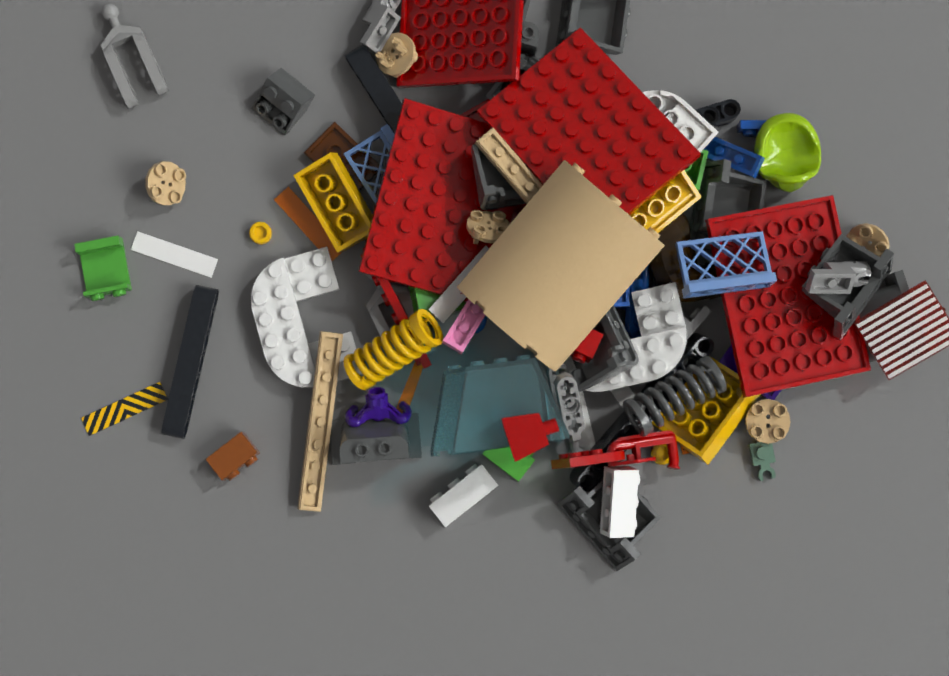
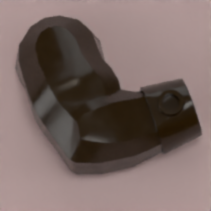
M682 213L658 233L661 235L658 240L665 246L649 263L650 274L655 286H661L676 282L680 302H696L708 298L709 300L719 298L721 294L683 298L682 289L684 285L675 243L691 240L690 223ZM682 247L684 255L692 260L696 255L695 250L691 247ZM696 258V260L694 261V263H696L697 265H699V266H700L701 268H703L704 270L706 269V267H707L708 264H709V263H705V265L698 264V263H697V258ZM712 264L707 272L717 277L715 265ZM690 267L688 270L689 281L698 280L702 275L693 267Z

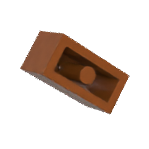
M240 432L206 458V461L222 481L226 479L231 481L240 474L238 470L244 465L248 468L258 460L256 456L260 452L244 432Z

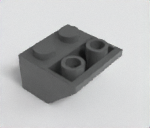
M280 68L267 77L251 109L282 134L286 135L307 111L315 94L284 69Z

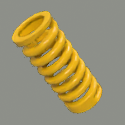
M419 309L410 315L409 320H401L400 324L392 326L390 331H384L381 337L373 338L372 343L367 342L363 345V348L355 349L354 354L346 355L344 357L345 371L355 386L361 390H368L377 382L384 380L386 376L392 375L395 371L402 369L404 365H408L414 359L420 358L423 353H428L433 347L441 345L443 341L442 330L436 319L427 310ZM428 321L431 323V325H432L433 328H434V331H435V338H434V339H433V335H432V332H431V330H430V327H429V325L427 324ZM380 346H381V347L383 348V350L385 351L387 357H386L385 354L382 352ZM371 352L375 355L378 363L373 358ZM352 361H355L358 369L361 371L363 376H360L356 372V370L353 367Z

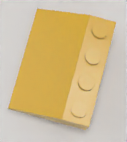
M684 170L631 213L630 216L646 230L651 227L659 233L702 197Z
M712 358L724 376L727 390L718 394L715 389L716 396L712 399L704 393L705 403L699 404L694 399L695 408L689 410L682 402L685 414L679 416L672 408L675 416L673 421H668L660 412L664 419V426L658 427L654 421L651 422L660 431L674 432L677 443L707 465H709L747 414V411L761 395L743 398L738 374ZM693 374V378L699 384L697 376ZM685 383L684 385L686 386V388H687L688 391L690 392V390H689V388H688V386H687V383Z

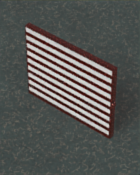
M926 280L854 321L855 326L869 347V352L874 355L888 380L949 346V317L945 312L946 309L941 306Z

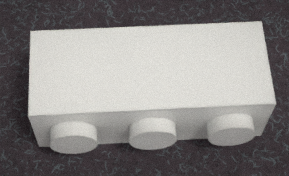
M474 464L465 471L467 476L460 481L459 478H456L448 485L450 490L445 494L439 492L430 499L432 502L429 505L430 509L445 527L499 486L482 464L479 467Z
M604 466L600 522L601 534L609 538L634 537L637 528L636 508L639 503L637 496L640 483L639 470L631 466Z

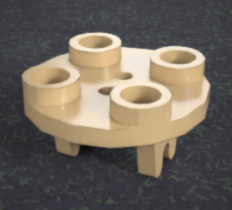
M397 32L391 33L381 52H377L375 56L380 70L396 78L410 69L413 63L417 61L418 53L416 52L413 40L408 35Z
M161 161L154 164L146 176L145 187L149 197L159 205L179 203L185 191L186 173L172 162Z
M473 210L467 219L466 228L472 238H474L473 244H478L479 241L492 244L500 237L510 223L506 219L505 213L501 211Z
M869 223L853 227L846 236L860 246H865L867 250L881 257L886 249L889 250L890 248L888 237L884 231L876 225Z
M771 399L759 400L753 404L747 411L745 419L746 429L750 436L758 442L765 444L776 443L785 438L791 423L786 406Z

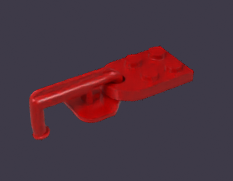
M672 431L653 432L644 437L640 435L619 437L608 446L607 452L603 453L602 449L559 454V459L551 460L552 469L572 468L608 462V467L656 460V457L641 458L640 448L667 444L669 456L667 468L680 469L676 436ZM631 449L632 454L626 455L627 460H625L624 450Z

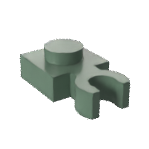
M758 442L748 444L752 466L759 465L760 468L757 472L759 481L764 480V471L770 473L771 479L775 478V471L770 467V463L776 462L772 443Z

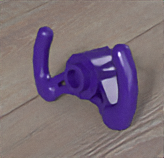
M373 387L367 391V395H365L366 404L355 417L353 416L358 411L357 405H352L345 414V421L350 427H359L366 420L370 419L382 421L388 418L397 424H404L411 418L412 410L406 402L402 401L399 403V407L403 413H400L388 402V393H385L384 388Z

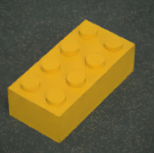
M330 152L293 175L337 253L344 252L367 238L373 214L338 153Z

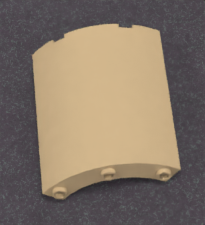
M565 160L457 286L473 304H477L483 309V313L524 349L528 348L535 354L534 356L555 372L665 246L658 240L661 236L651 227L646 230L619 207L622 204L620 200L613 194L609 197L583 176L585 171L579 165L574 163L571 166Z

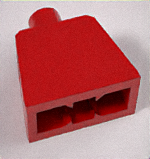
M539 413L501 418L514 462L549 445L546 435L559 432L555 418L542 422Z

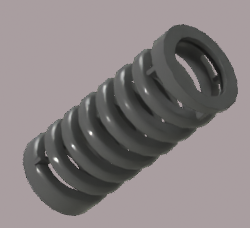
M706 355L697 360L695 365L690 364L686 366L685 371L679 370L675 373V376H668L664 382H657L654 388L648 387L645 389L644 394H636L634 400L630 398L623 401V408L633 428L640 436L644 437L654 431V427L644 411L645 405L654 423L658 427L664 426V419L656 405L652 402V396L656 399L664 417L668 421H673L675 416L672 408L679 416L685 414L682 402L689 410L695 408L694 399L699 404L705 403L704 393L712 399L716 396L715 389L720 394L727 390V385L717 364ZM692 373H694L697 376L699 384L693 378ZM682 379H684V380L686 381L687 386H688L690 392L688 391V389L686 388V386L683 384ZM672 384L676 387L677 392H678L680 398L678 397V395H677V394L675 393V391L673 390ZM662 390L666 393L667 398H668V400H669V402H670L672 408L670 407L669 403L667 402V400H666V399L664 398V396L662 395ZM631 410L634 412L635 416L637 417V419H638L637 421H635V419H634V417H633V415H632Z

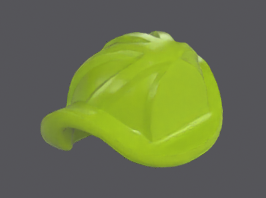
M794 113L777 114L769 118L761 126L756 137L754 153L765 159L758 173L780 190L793 192L800 189L807 180L813 178L818 173L821 165V146L814 127L806 118Z

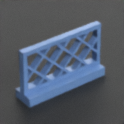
M388 124L380 128L381 130L344 153V156L375 204L377 202V188L381 187V184H379L381 172L384 173L385 169H382L384 158L389 156V154H386V150L388 149L390 152L394 133ZM379 138L384 143L382 153L371 151L372 142ZM357 152L366 153L364 165L354 163L350 156ZM369 154L382 156L379 168L367 166ZM357 167L363 168L362 174ZM366 169L378 171L375 183L367 182L364 179ZM369 186H374V191Z
M763 231L675 243L684 285L682 289L683 298L768 288L777 282L775 272L772 273ZM749 239H758L759 249L756 252L746 245ZM733 241L740 246L735 255L725 248L727 242ZM706 244H712L719 249L714 257L703 251ZM682 247H691L697 252L692 260L684 255ZM742 249L753 256L748 264L737 257ZM720 252H723L732 259L727 267L716 260ZM699 254L710 261L705 270L694 263ZM755 259L763 263L764 271L758 272L751 267ZM734 261L745 268L741 274L736 275L729 269ZM712 264L723 271L720 277H714L707 272ZM690 267H693L702 274L698 280L689 281L688 270Z

